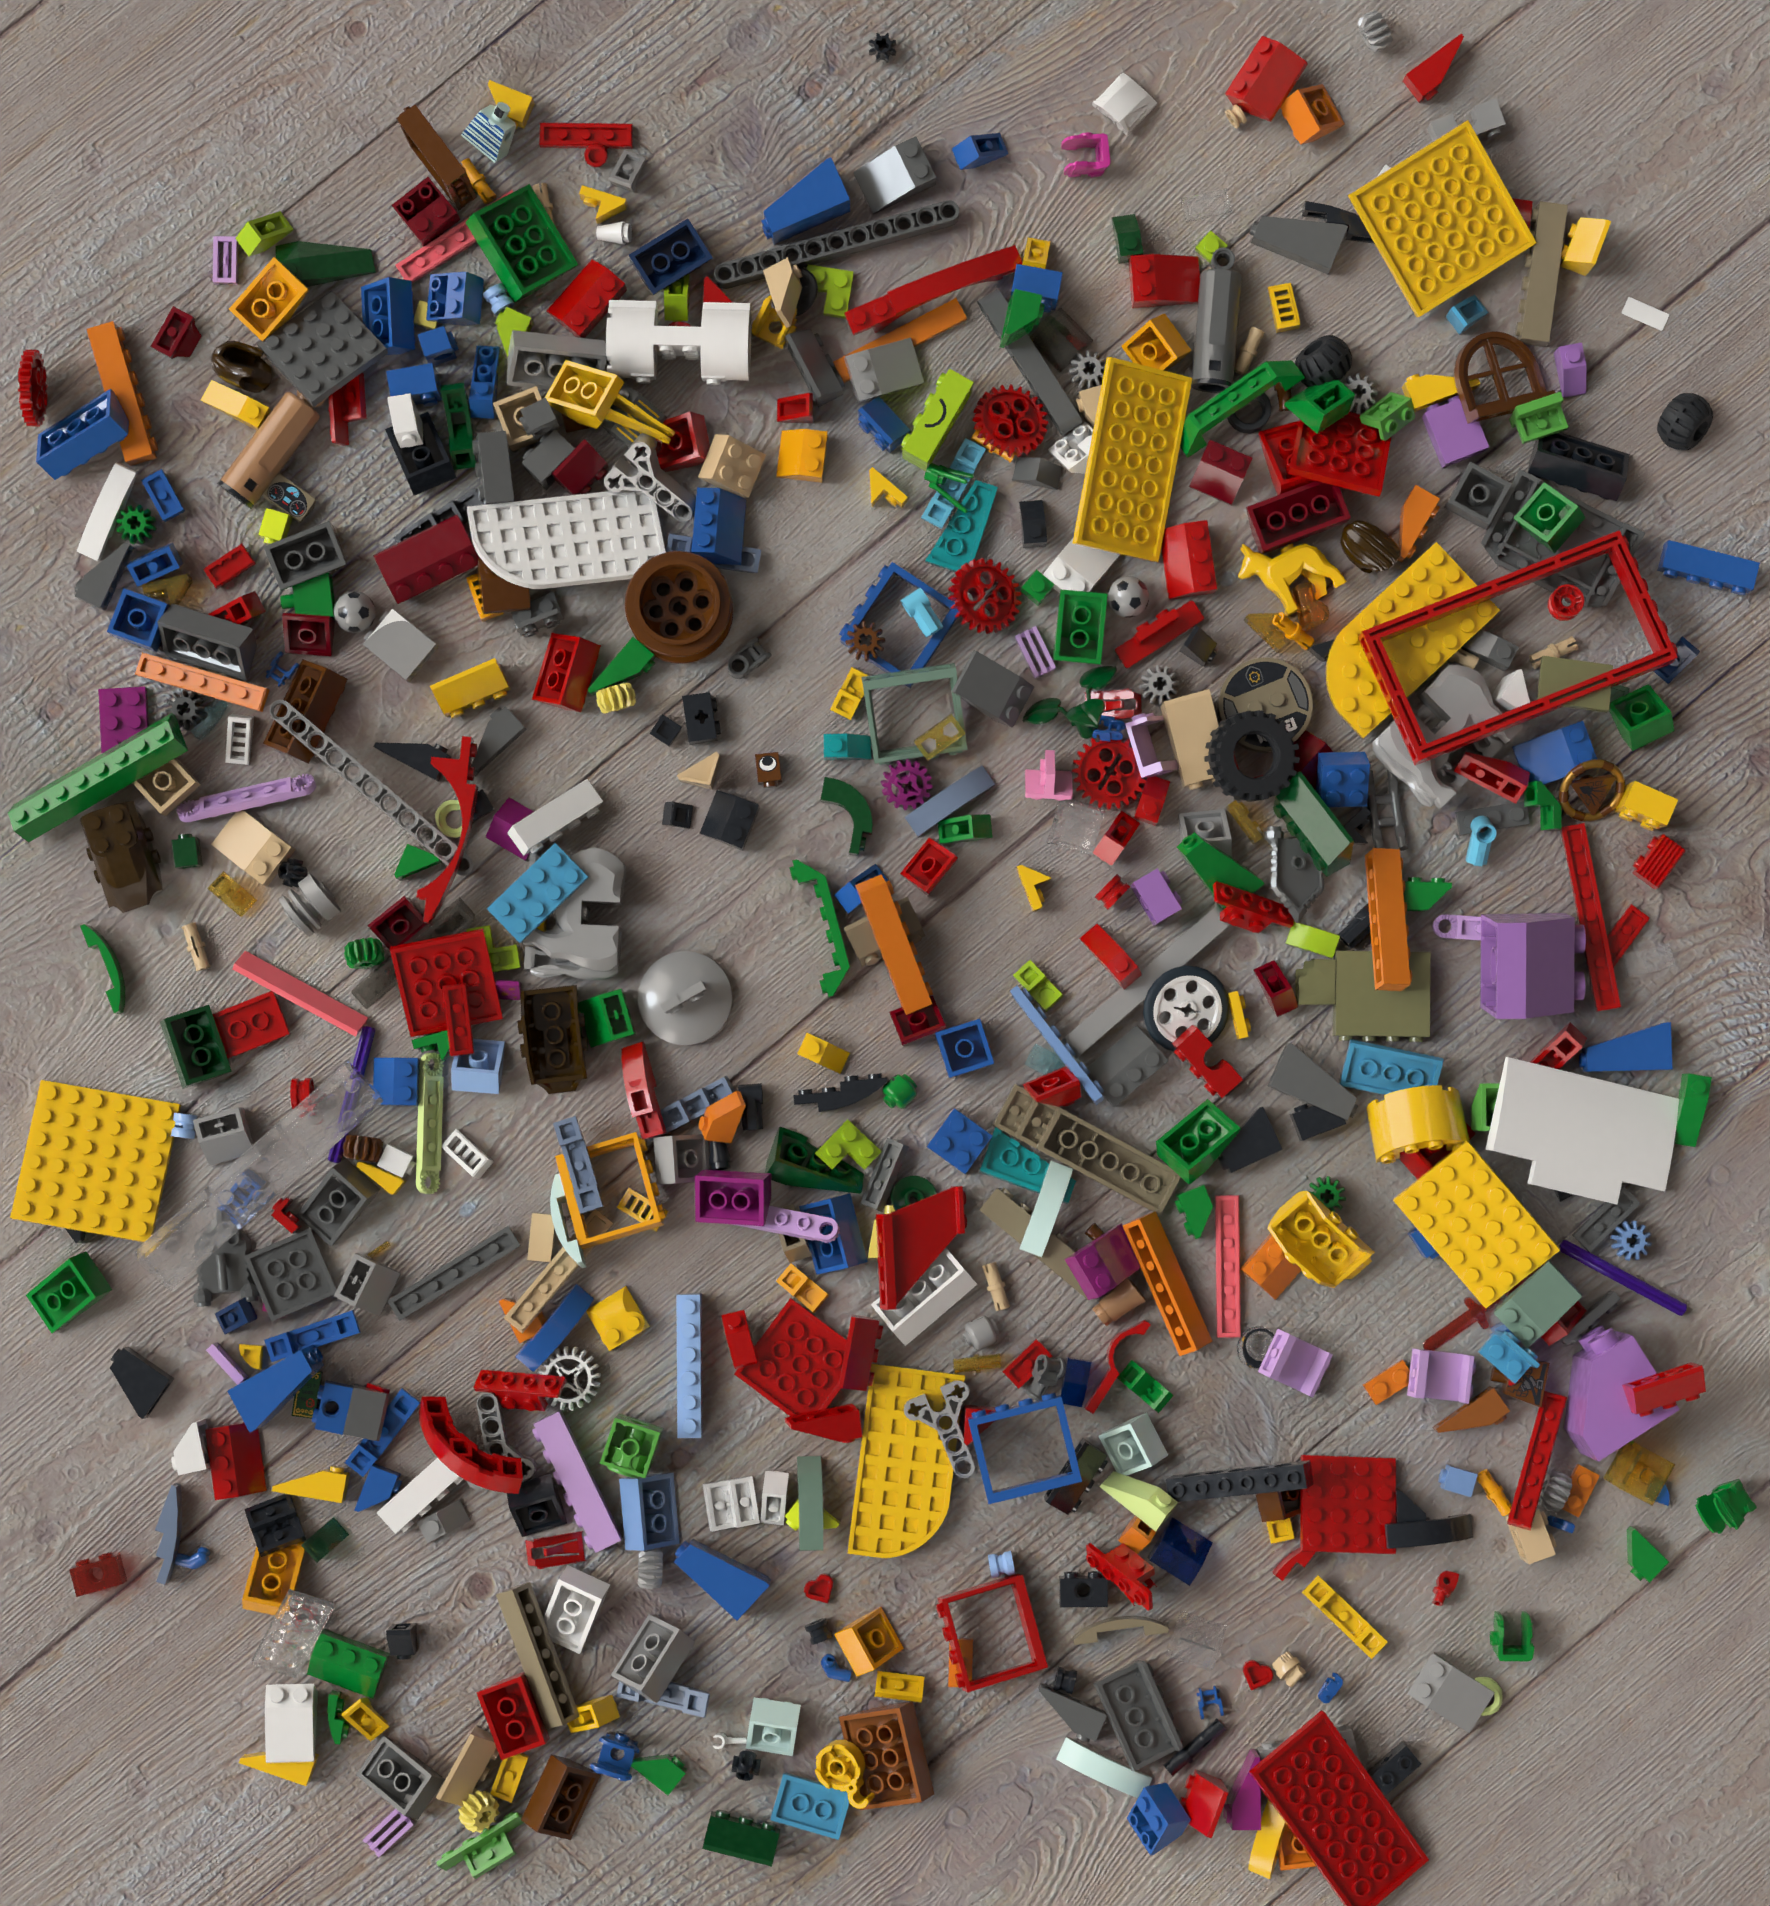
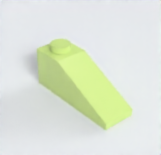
M1114 1471L1100 1486L1154 1531H1157L1168 1519L1178 1503L1160 1487Z

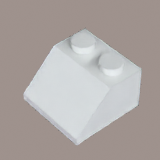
M206 1418L190 1425L173 1452L174 1456L171 1458L174 1471L177 1470L178 1475L210 1468L205 1429L208 1428Z

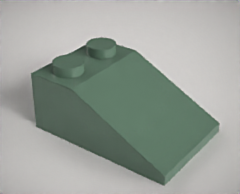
M1549 1260L1497 1305L1494 1314L1528 1348L1552 1327L1583 1295Z

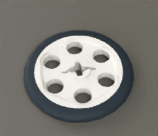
M1180 966L1163 973L1154 981L1144 1001L1143 1015L1146 1028L1156 1043L1174 1052L1176 1048L1171 1043L1177 1039L1175 1035L1176 1029L1180 1026H1185L1186 1029L1191 1025L1197 1027L1198 1021L1206 1018L1209 1025L1207 1029L1201 1032L1213 1043L1224 1030L1229 1016V999L1224 985L1210 971L1197 966ZM1191 980L1196 981V991L1188 993L1186 990L1187 983ZM1173 988L1176 992L1174 999L1170 1001L1165 1000V991ZM1209 995L1213 996V1005L1205 1008L1202 1003L1203 999ZM1188 1004L1190 1008L1199 1012L1191 1011L1187 1012L1185 1015L1183 1011L1174 1007L1182 1008L1186 1007ZM1163 1011L1170 1013V1020L1167 1023H1160L1159 1015Z

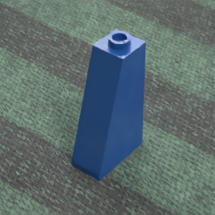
M1671 1022L1660 1023L1582 1048V1053H1579V1066L1583 1067V1072L1673 1070Z

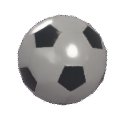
M1134 576L1121 577L1113 582L1109 588L1108 603L1111 609L1119 616L1124 618L1138 616L1148 606L1149 590L1144 582Z
M347 592L336 601L334 606L336 623L347 632L358 633L365 631L373 624L376 616L373 601L362 592Z

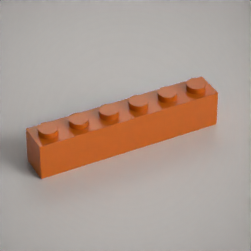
M114 321L87 328L104 391L106 392L109 389L114 391L129 420L128 435L124 440L120 441L125 462L129 466L156 459L155 451H158L157 442L154 437L150 436L149 429L152 428L148 415H144L142 409L145 406V401L142 394L137 392L136 385L139 384L135 371H131L129 365L132 362V357L129 349L124 348L123 341L126 340L123 328L118 327Z
M1373 848L1365 855L1375 990L1403 991L1412 982V971L1409 970L1411 952L1407 945L1409 928L1405 920L1407 904L1404 902L1403 895L1405 891V881L1402 880L1403 859L1400 857V849Z
M878 875L856 884L855 887L904 1012L907 1015L931 1005L932 1002L929 996L933 995L929 983H924L922 976L926 974L921 962L917 963L914 956L918 955L913 941L909 943L907 935L910 932L906 922H901L899 918L902 911L898 901L893 902L891 897L895 892L890 880L885 881L882 875Z
M1156 1211L1123 1225L1179 1356L1197 1351L1213 1342Z

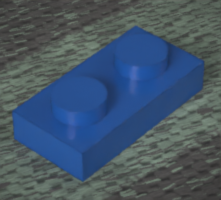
M162 469L141 480L164 522L185 512Z

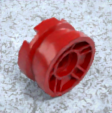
M1569 584L1559 586L1548 599V610L1559 621L1572 620L1584 606L1583 593L1578 587ZM1565 599L1570 605L1564 606L1562 600Z
M1116 874L1095 898L1098 901L1101 900L1104 903V907L1108 910L1130 886L1127 883H1123L1121 877Z
M292 1078L290 1098L293 1111H300L301 1108L306 1110L314 1109L315 1103L313 1098H315V1089L312 1078H305L304 1080Z

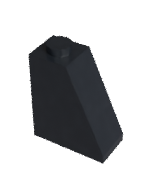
M1263 1107L1255 1109L1242 1124L1239 1133L1221 1153V1157L1218 1160L1223 1170L1227 1169L1229 1173H1233L1283 1150Z
M124 1347L122 1350L118 1349L111 1358L113 1363L110 1369L137 1415L141 1419L148 1418L174 1378L130 1347Z

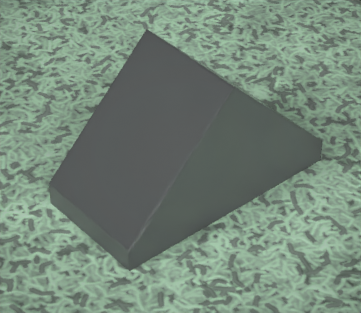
M1017 457L1012 481L1058 490L1062 467L1043 458Z

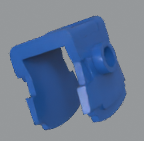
M607 1732L606 1736H602L599 1739L603 1746L598 1762L592 1763L590 1768L598 1774L617 1778L620 1781L631 1780L632 1775L629 1771L634 1754L639 1753L638 1742L630 1740V1737L623 1733H616L614 1735ZM612 1748L624 1750V1757L619 1760L614 1759L611 1756Z

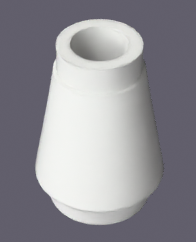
M621 221L597 226V239L625 245L626 242H631L632 239L631 224Z

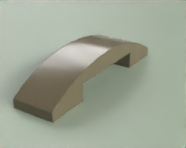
M1117 1616L1100 1620L1083 1628L1073 1636L1074 1645L1098 1642L1097 1632L1143 1626L1145 1636L1169 1633L1166 1624L1151 1618Z

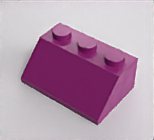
M702 1170L695 1175V1222L765 1226L771 1201V1173Z

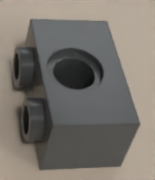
M546 398L520 410L523 417L519 418L527 436L532 434L535 440L541 438L545 433H552L554 430L560 429Z

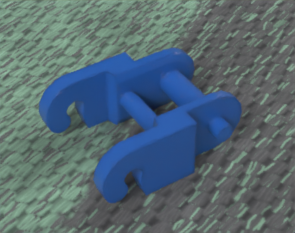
M282 651L271 662L270 666L272 668L266 671V678L272 677L278 682V687L282 684L285 685V680L287 678L291 679L296 672L295 669L300 665L295 663L289 672L282 669L277 664L280 661L279 658L284 654ZM276 669L284 674L282 678L274 673Z
M1101 715L1099 724L1104 721L1103 724L1108 729L1094 730L1093 738H1097V735H1099L1102 741L1110 742L1111 739L1121 740L1123 738L1121 730L1126 728L1125 722L1115 720V717Z
M1332 1673L1335 1680L1328 1677L1318 1692V1697L1323 1703H1329L1343 1685V1680L1337 1673Z
M1213 1686L1212 1690L1202 1691L1199 1688L1197 1697L1200 1696V1700H1197L1201 1720L1204 1719L1202 1709L1204 1705L1213 1703L1218 1704L1220 1715L1224 1716L1221 1697H1217L1219 1689L1216 1690L1215 1686ZM1214 1694L1215 1700H1203V1696Z

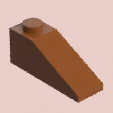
M1489 1386L1472 1398L1469 1404L1465 1403L1432 1428L1436 1432L1442 1433L1488 1426L1493 1423L1498 1425L1507 1418L1506 1414L1510 1410L1496 1390Z

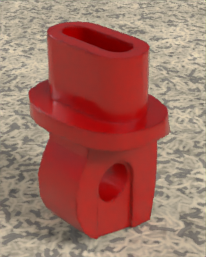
M1444 1571L1437 1577V1586L1432 1590L1435 1594L1432 1601L1434 1605L1442 1606L1445 1598L1451 1596L1459 1579L1458 1573ZM1444 1579H1447L1449 1583L1445 1584Z

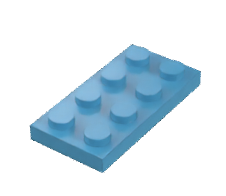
M554 843L487 910L519 943H522L589 877Z
M1350 1039L1339 1083L1341 1086L1384 1095L1412 1087L1437 1085L1443 1065V1058Z

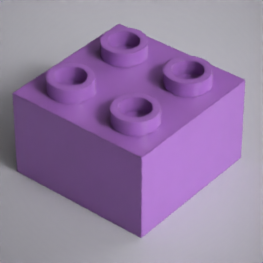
M1158 868L1130 885L1153 926L1182 909L1180 907V904H1182L1181 898L1176 891L1171 892L1168 886L1170 883L1169 878L1164 871L1160 872Z

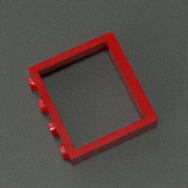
M1016 1573L937 1597L939 1604H936V1610L939 1618H943L945 1627L942 1628L946 1642L949 1641L951 1646L949 1651L950 1661L952 1665H956L958 1672L955 1674L956 1683L959 1688L962 1687L963 1691L968 1693L1048 1668L1022 1574ZM1011 1584L1032 1661L969 1680L948 1603Z

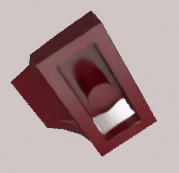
M173 306L150 347L171 359L175 357L190 358L202 337L195 325V318Z

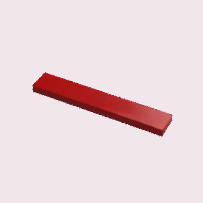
M1544 1391L1542 1406L1539 1407L1508 1517V1525L1531 1531L1567 1401L1565 1396Z

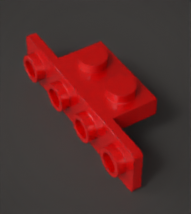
M360 373L329 396L330 436L334 444L349 445L348 422L367 419L364 373Z
M1190 600L1178 609L1174 608L1171 611L1168 609L1163 610L1156 615L1157 620L1151 624L1148 621L1144 622L1136 628L1137 633H1135L1133 638L1115 648V653L1126 669L1130 668L1203 621L1204 616L1193 600Z
M1218 881L1213 884L1214 901L1227 906L1220 912V921L1258 934L1272 922L1288 928L1294 926L1293 917L1284 904Z
M481 1370L473 1388L479 1392L495 1393L502 1408L545 1411L548 1405L545 1397L559 1398L566 1379L564 1376Z
M1091 1543L1086 1545V1560L1091 1567L1096 1568L1107 1580H1111L1122 1592L1131 1596L1138 1605H1142L1148 1611L1153 1609L1152 1592L1141 1584L1155 1575L1153 1566L1124 1543L1106 1554Z

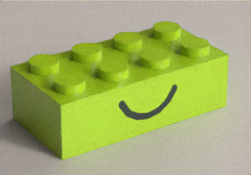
M950 368L946 374L942 372L936 383L935 394H929L924 404V413L917 415L913 422L912 434L907 433L901 443L902 458L924 471L933 462L973 392L974 382Z

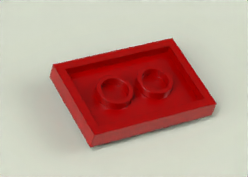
M273 991L212 1014L227 1059L291 1035L276 994Z

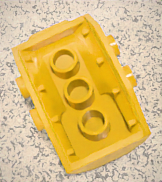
M1308 1191L1296 1193L1278 1209L1268 1225V1230L1285 1253L1286 1259L1293 1265L1296 1263L1308 1279H1313L1320 1285L1335 1288L1343 1280L1353 1279L1372 1262L1371 1256L1375 1253L1359 1238V1234L1354 1228L1343 1224L1341 1217L1336 1212H1331L1319 1199Z

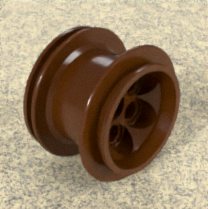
M671 551L654 556L635 572L629 582L625 595V613L635 638L651 651L656 658L670 663L685 664L699 661L711 655L721 646L731 629L733 601L724 576L713 563L691 552ZM684 581H691L694 584L690 591H683L681 589V584ZM666 585L670 587L671 590L667 596H660L658 594V589L661 586ZM701 598L709 600V605L704 609L696 606L697 601ZM679 604H682L683 608L687 607L686 612L682 615H679L676 611L674 612V608ZM661 608L663 614L660 618H652L650 616L651 610ZM693 620H698L702 623L698 631L689 629V624ZM670 625H676L679 628L678 633L674 636L666 634V629Z

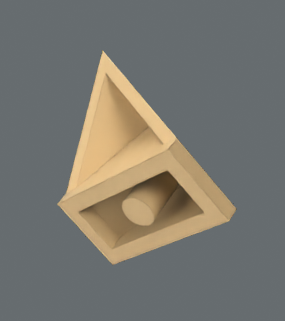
M718 752L713 753L678 774L679 781L712 790L720 761Z

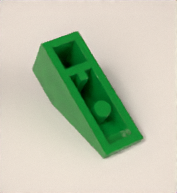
M632 637L588 688V692L594 696L599 690L627 682L641 676L643 672L648 673L655 665L653 661L656 658L655 655Z
M1690 1073L1682 1074L1674 1144L1696 1147L1708 1103L1712 1077Z

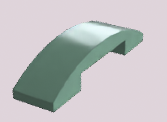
M798 1456L799 1551H823L821 1456Z

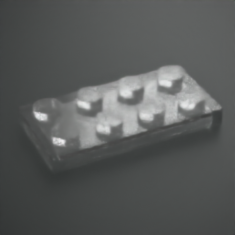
M289 1589L252 1658V1665L297 1678L334 1610V1603Z

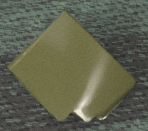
M1311 959L1304 962L1303 969L1295 970V998L1298 1005H1334L1336 1003V959Z

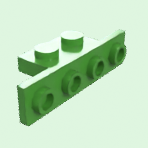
M519 1812L507 1814L503 1821L497 1825H491L489 1829L485 1828L482 1834L476 1838L473 1837L465 1840L462 1846L455 1851L450 1850L444 1853L442 1859L436 1862L438 1867L447 1871L465 1860L473 1878L477 1879L516 1855V1851L507 1833L524 1823L521 1821L523 1815Z

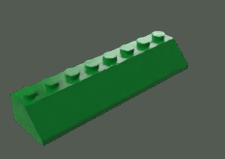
M173 713L169 714L15 803L8 812L14 832L27 842H31L187 752L188 748Z

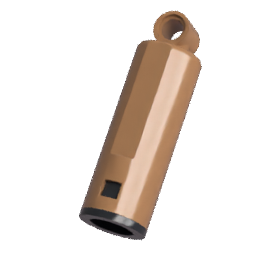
M298 390L297 396L291 392H286L217 484L245 506L252 509L320 419V415L314 410L315 407ZM326 399L317 404L315 407L321 406Z

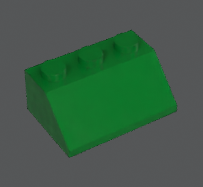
M323 1629L319 1633L313 1649L307 1675L374 1699L390 1653Z

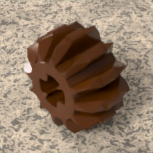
M863 621L862 629L857 624H854L853 628L856 633L852 631L847 632V635L852 639L846 640V645L853 646L848 652L853 654L857 651L856 660H859L863 654L865 662H868V654L877 659L878 655L875 650L879 652L884 651V647L879 644L885 643L886 640L884 637H878L883 633V630L878 629L874 632L875 623H872L870 628H866L867 623ZM861 637H865V639L871 638L870 646L866 644L860 645Z
M348 1135L343 1143V1156L348 1159L378 1162L383 1154V1141L373 1137Z

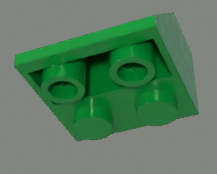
M1333 380L1322 385H1315L1304 389L1286 401L1284 406L1318 434L1349 413L1356 394L1339 380Z
M623 989L614 990L579 1002L580 1013H584L585 1030L591 1048L636 1035Z

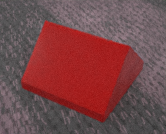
M928 838L900 874L929 896L956 863L958 857L931 838Z
M965 1405L963 1442L966 1446L973 1441L968 1418L972 1417L971 1413L984 1409L986 1413L995 1411V1407ZM995 1421L977 1425L979 1435Z

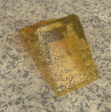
M184 574L142 584V589L147 597L153 599L163 598L165 593H168L170 605L175 604L179 606L193 580L191 576Z
M1248 614L1243 621L1277 653L1285 645L1283 641L1284 636L1276 628L1272 630L1270 626L1273 624L1272 620L1275 615L1279 616V614Z
M225 871L208 887V890L240 917L257 901L232 875Z

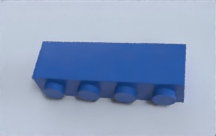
M1668 540L1663 545L1657 571L1664 572L1663 575L1669 578L1680 576L1686 578V581L1689 583L1700 584V582L1708 583L1709 587L1722 590L1724 587L1732 589L1731 592L1734 594L1745 595L1754 590L1760 563Z

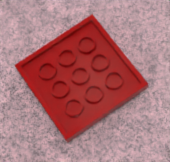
M1349 412L1318 434L1299 419L1288 474L1380 497L1391 437L1386 441L1381 440L1379 429L1361 424V414Z
M484 929L390 947L410 1037L447 1030L442 985L466 983L471 1025L503 1019Z
M790 1298L754 1346L758 1363L738 1368L734 1375L789 1416L823 1410L828 1407L841 1389L838 1388L847 1339Z
M1301 1455V1461L1310 1460L1314 1484L1307 1489H1301L1300 1551L1396 1554V1548H1387L1385 1524L1396 1523V1458Z

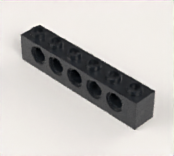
M1310 1460L1180 1474L1166 1479L1168 1495L1177 1502L1307 1489L1314 1484Z

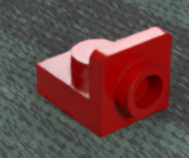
M290 1197L280 1198L272 1207L275 1211L271 1216L289 1232L295 1234L302 1227L297 1223L300 1219L291 1211L285 1212L293 1200Z

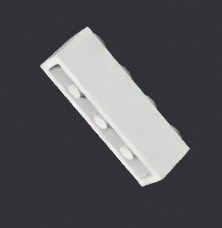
M588 779L514 824L508 831V835L523 856L529 852L535 854L544 847L543 843L546 841L554 842L563 835L561 832L568 828L571 831L581 824L580 820L587 816L590 819L600 811L598 808L603 803V800Z
M437 1458L384 1505L377 1514L395 1534L400 1530L404 1533L414 1524L412 1519L417 1514L422 1517L432 1508L430 1503L435 1498L440 1501L450 1492L447 1487L453 1482L458 1485L463 1478L452 1472Z

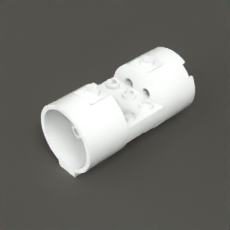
M609 300L608 313H610L611 318H607L606 357L607 361H609V365H607L608 373L618 375L620 378L635 379L636 383L649 384L650 380H656L658 356H662V359L675 360L676 356H685L686 360H699L700 356L702 381H707V385H721V382H726V380L749 381L751 366L750 303L703 302L701 327L658 326V305L656 301Z

